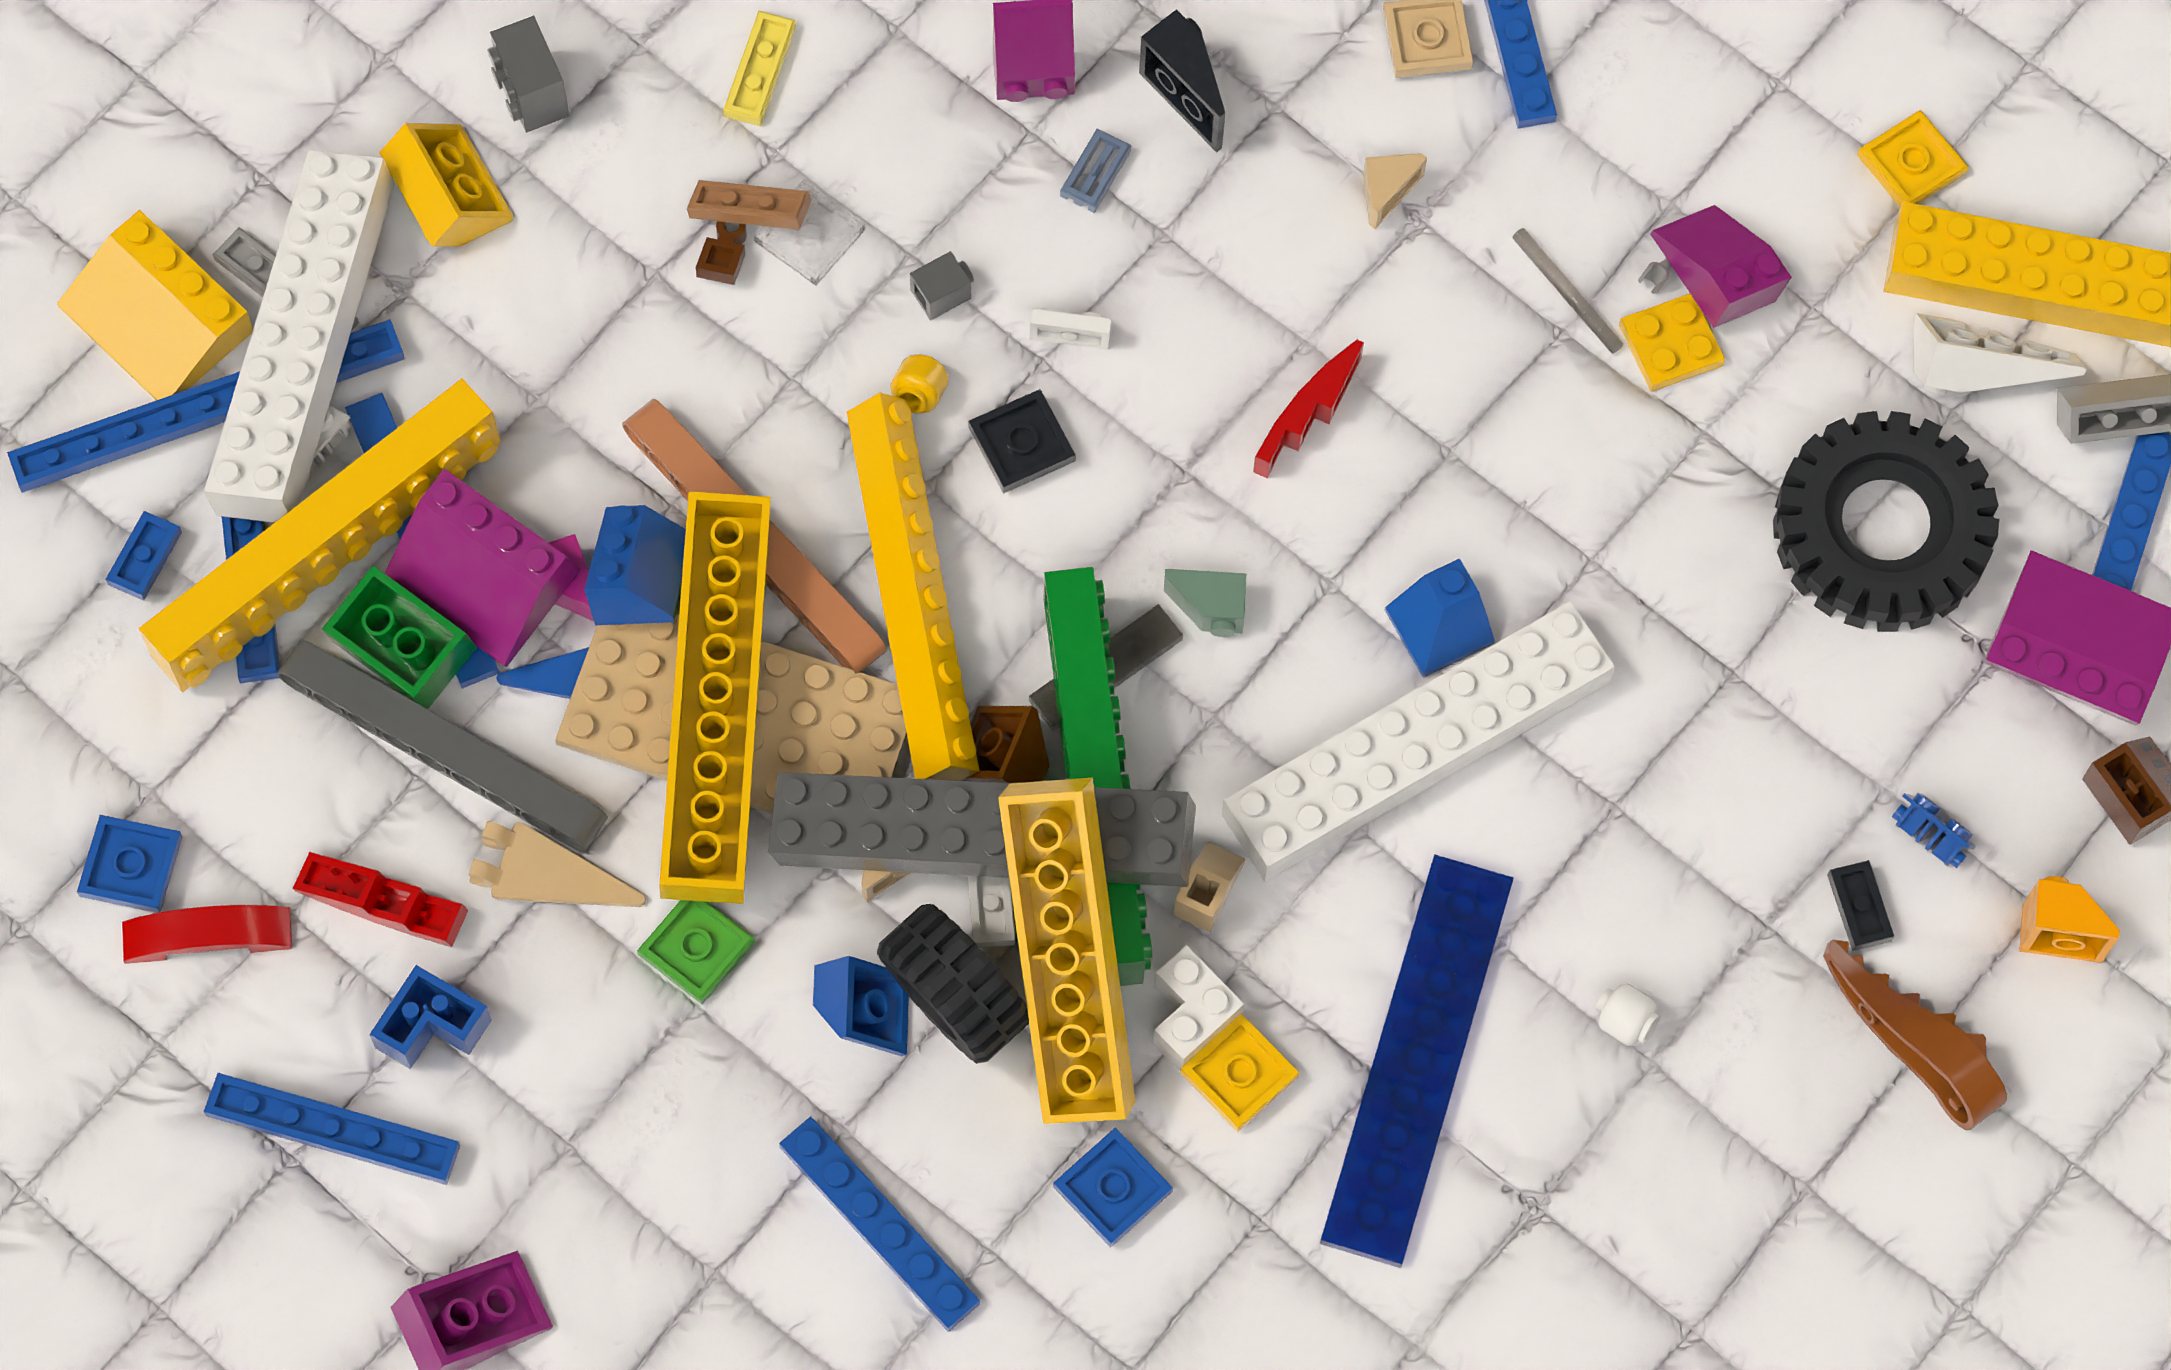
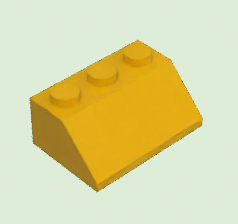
M405 123L379 152L386 162L391 177L394 178L403 194L407 206L412 210L423 230L425 238L432 247H460L511 222L514 218L461 124Z

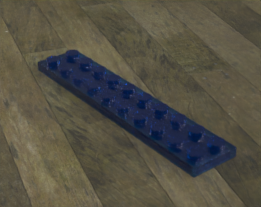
M1434 854L1321 1236V1245L1394 1267H1402L1514 877Z

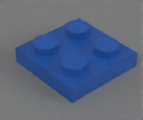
M99 815L77 889L79 897L154 913L161 912L183 837L181 832Z
M1116 1127L1053 1182V1188L1110 1248L1173 1192V1187Z

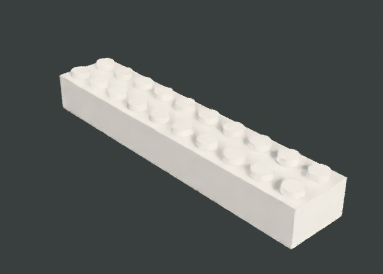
M312 150L307 152L204 489V493L216 516L276 522L301 502L394 188V182L384 158Z
M1569 601L1223 800L1222 817L1264 882H1267L1610 684L1615 665L1572 602Z

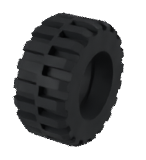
M934 904L919 906L879 942L877 955L886 966L885 968L941 1033L956 1048L963 1052L966 1057L973 1060L974 1063L988 1062L1029 1024L1027 1004L1019 996L1017 990L970 936Z

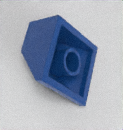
M1460 558L1425 574L1385 607L1386 614L1423 678L1495 643L1480 593Z
M845 956L814 965L813 1006L839 1038L898 1056L907 1055L909 996L884 966L852 956Z

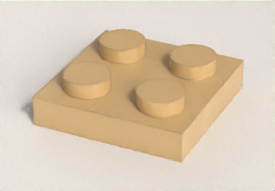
M1399 0L1384 2L1383 14L1395 78L1472 70L1473 60L1462 0Z

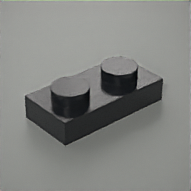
M1867 860L1830 869L1827 876L1852 951L1892 942L1895 936L1870 861Z

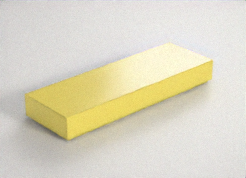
M758 11L723 109L724 117L761 127L796 29V20Z

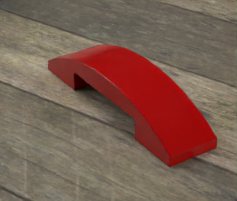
M220 905L171 910L132 918L122 922L123 962L129 964L167 960V955L241 948H248L250 953L292 949L290 907L271 905Z

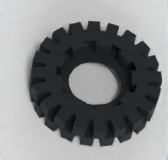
M1877 411L1857 413L1853 424L1848 425L1845 418H1841L1827 425L1822 437L1815 433L1802 446L1798 457L1793 458L1782 482L1774 507L1777 508V511L1773 518L1774 539H1780L1777 554L1783 569L1792 567L1794 570L1791 583L1803 597L1811 591L1818 596L1814 607L1829 617L1838 609L1846 613L1844 624L1864 629L1867 620L1877 622V632H1897L1902 622H1908L1912 630L1929 625L1937 613L1942 618L1958 608L1964 596L1968 598L1976 587L1994 551L1992 548L1998 538L2000 519L1994 518V514L1999 504L1995 488H1985L1984 484L1989 474L1980 459L1978 458L1969 463L1965 457L1970 447L1956 435L1947 442L1941 439L1939 434L1943 426L1924 418L1920 428L1911 426V414L1891 411L1887 421H1879ZM1892 480L1914 490L1925 503L1930 517L1929 534L1920 549L1902 559L1881 560L1868 556L1856 548L1846 535L1842 521L1845 501L1856 488L1870 481Z

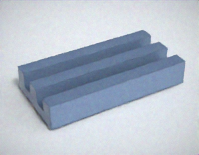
M1096 129L1062 186L1060 197L1066 200L1069 197L1074 200V204L1079 206L1084 204L1088 206L1089 211L1095 213L1129 156L1131 144L1100 129ZM1101 141L1106 143L1104 150L1081 189H1075V185ZM1114 149H1119L1092 197L1089 196L1088 193Z

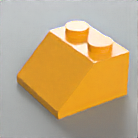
M2049 876L2044 879H2038L2022 905L2019 952L2102 963L2119 939L2120 930L2081 885L2069 883V880L2063 877Z

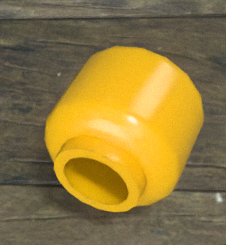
M923 354L910 355L902 361L891 382L892 396L907 399L911 413L930 412L937 407L948 385V373L944 366L931 356Z

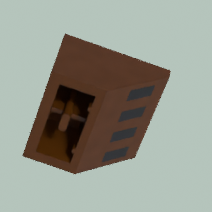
M2150 736L2125 742L2091 763L2082 778L2129 845L2171 821V764Z

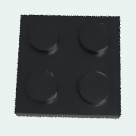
M1041 389L968 421V428L1003 494L1076 461V454Z

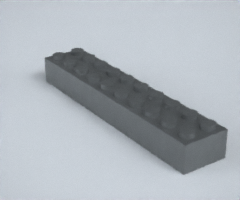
M778 772L768 853L780 866L1009 878L998 797L1011 783ZM1094 787L1106 882L1188 887L1196 805L1190 794L1181 791Z

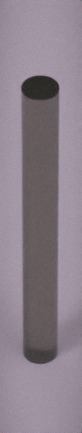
M1525 228L1519 229L1512 236L1517 245L1611 354L1620 350L1624 345L1620 338Z

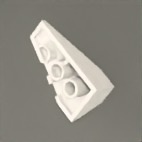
M1919 313L1915 314L1913 372L1921 381L1923 387L1930 392L1946 394L1948 390L1963 393L2085 375L2087 368L2075 353L2032 341H2023L2022 345L2018 346L2013 340L2002 336L2000 332L1989 330L1986 336H1982L1965 330L1966 323Z

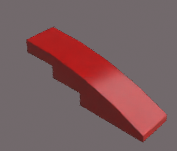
M1358 339L1328 361L1297 392L1275 421L1258 450L1254 460L1253 473L1268 479L1283 446L1299 452L1314 419L1330 424L1362 359L1364 342Z
M312 852L308 853L292 888L295 892L339 910L451 948L468 913V909L463 904L428 895L421 887L385 878L380 871Z

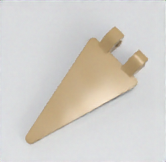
M487 821L482 834V845L493 849L505 850L500 866L497 868L485 861L474 859L469 871V883L492 888L491 895L496 900L642 907L645 904V896L522 822L515 823L511 831L500 824Z

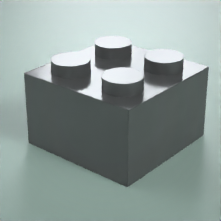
M533 15L491 31L493 47L487 49L493 65L491 71L498 88L504 89L507 97L505 102L514 122L520 120L527 133L569 117L563 78L535 16Z

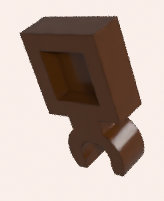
M717 221V239L706 237L695 267L696 277L735 285L745 257V245L743 243L747 238L746 224H739V228L736 231L728 232L726 231V222Z

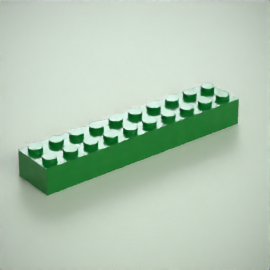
M1093 567L1044 572L1043 601L1066 779L1093 778L1094 787L1131 789L1129 775H1121V772H1125L1124 760L1126 759L1123 735H1116L1120 733L1119 720H1121L1119 699L1118 696H1110L1114 695L1115 668L1113 657H1107L1109 656L1108 643H1110L1108 618H1104L1103 604H1105L1103 580H1095ZM1107 883L1120 986L1143 984L1145 970H1151L1150 958H1152L1150 933L1142 934V930H1146L1145 918H1147L1145 894H1137L1136 890H1140V884Z

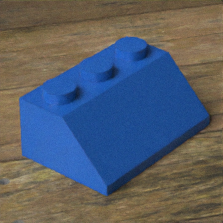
M620 505L605 508L584 588L595 626L675 622L681 598L685 528L646 505Z

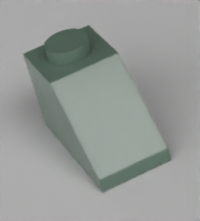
M1165 569L1164 592L1201 631L1210 632L1218 637H1230L1235 633H1243L1246 573Z

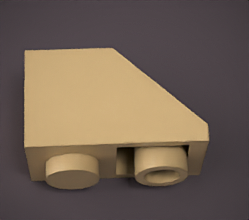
M1208 842L1190 868L1188 887H1181L1174 903L1173 916L1211 932L1246 859Z

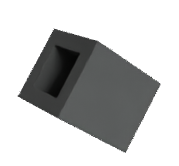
M951 251L910 273V290L930 321L971 299V283L974 282L973 275L968 265L964 261L958 263Z

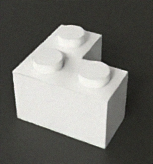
M1187 945L1156 972L1155 988L1177 1010L1154 1029L1153 1044L1180 1071L1183 1065L1241 1013L1243 1015L1244 1003Z

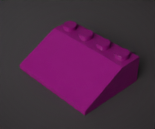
M443 469L419 500L384 574L464 631L478 648L507 668L580 572V569L565 554L450 472Z
M2030 550L1983 663L2136 726L2141 722L2171 647V607Z

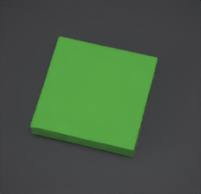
M680 900L639 947L637 954L702 1005L755 943V938L709 902Z

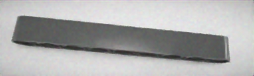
M300 640L277 673L278 677L294 690L579 852L585 853L608 819L607 814L590 801L308 641Z

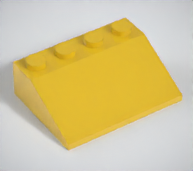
M140 209L108 236L57 302L58 307L155 400L188 390L253 332L248 312Z

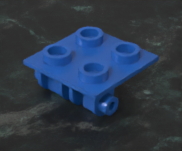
M1904 793L1902 797L1911 805L1909 808H1906L1901 804L1893 813L1892 818L1897 821L1896 826L1913 837L1928 819L1929 823L1920 832L1915 841L1919 843L1935 825L1939 830L1928 842L1925 849L1929 851L1942 834L1945 833L1946 836L1932 851V854L1947 867L1951 864L1957 869L1967 857L1961 852L1962 849L1966 847L1967 849L1974 850L1976 847L1969 841L1973 834L1955 819H1950L1946 823L1936 814L1941 808L1922 793H1917L1915 797Z

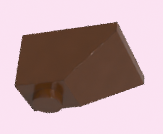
M978 706L970 725L976 746L979 772L961 781L996 783L1043 781L1049 768V761L1038 710L1033 706Z

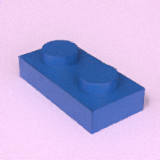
M143 511L105 579L107 584L144 601L182 534L180 526Z

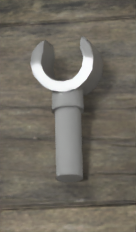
M1666 258L1660 263L1651 262L1639 277L1638 282L1641 283L1644 279L1652 281L1655 287L1651 293H1658L1670 276L1671 264Z

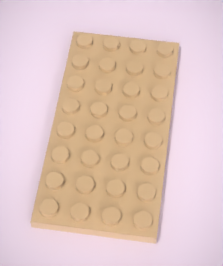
M678 614L676 615L675 622L597 625L557 733L556 745L667 780L679 627ZM762 641L750 807L773 814L778 772L892 777L907 735L898 685L861 672L855 674L854 670Z

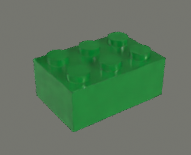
M372 565L322 627L323 632L334 644L407 698L426 709L430 708L477 649V646L464 631L374 565Z

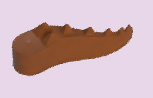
M1833 939L1827 943L1823 957L1851 1006L1889 1051L1901 1060L1935 1095L1943 1110L1954 1123L1964 1130H1972L2006 1103L2007 1092L2005 1086L1987 1059L1986 1037L1984 1034L1965 1033L1954 1025L1956 1020L1954 1013L1935 1014L1920 1006L1919 993L1899 994L1888 987L1889 974L1869 973L1865 970L1862 955L1850 956L1848 954V941Z

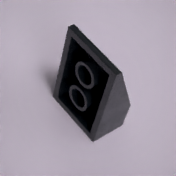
M1176 9L1141 36L1139 74L1217 153L1222 149L1226 112L1202 31L1193 19L1189 17L1186 19Z

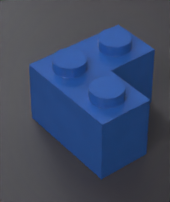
M415 965L369 1035L375 1049L411 1069L433 1035L470 1055L492 1019L486 1005Z

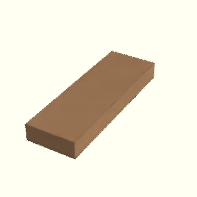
M698 180L687 206V212L691 219L800 230L812 200L809 191Z

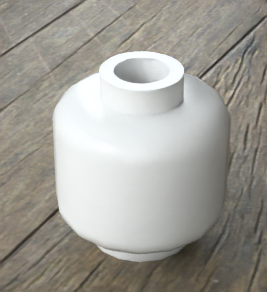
M1622 984L1615 991L1608 988L1600 997L1595 1008L1600 1012L1598 1019L1599 1028L1626 1046H1632L1638 1041L1644 1044L1655 1031L1661 1015L1656 1013V1001L1630 984Z

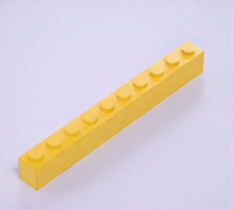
M879 392L846 413L915 779L961 781L979 772V766L961 678L962 673L954 642V632L948 611L947 596L943 585L940 559L933 533V523L928 507L926 486L923 481L918 455L919 450L913 429L912 414L907 399Z

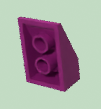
M1025 0L993 3V65L997 100L1021 102L1033 97L1060 99L1066 95L1075 94L1072 0Z
M1716 205L1654 229L1650 234L1713 328L1776 302L1792 278L1769 244Z
M518 1250L408 1288L390 1307L419 1370H465L553 1327Z

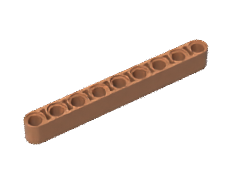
M652 399L622 423L623 429L631 441L687 501L689 491L747 495L658 400ZM770 520L766 569L767 587L842 667L854 670L855 674L862 672L887 651L884 642Z

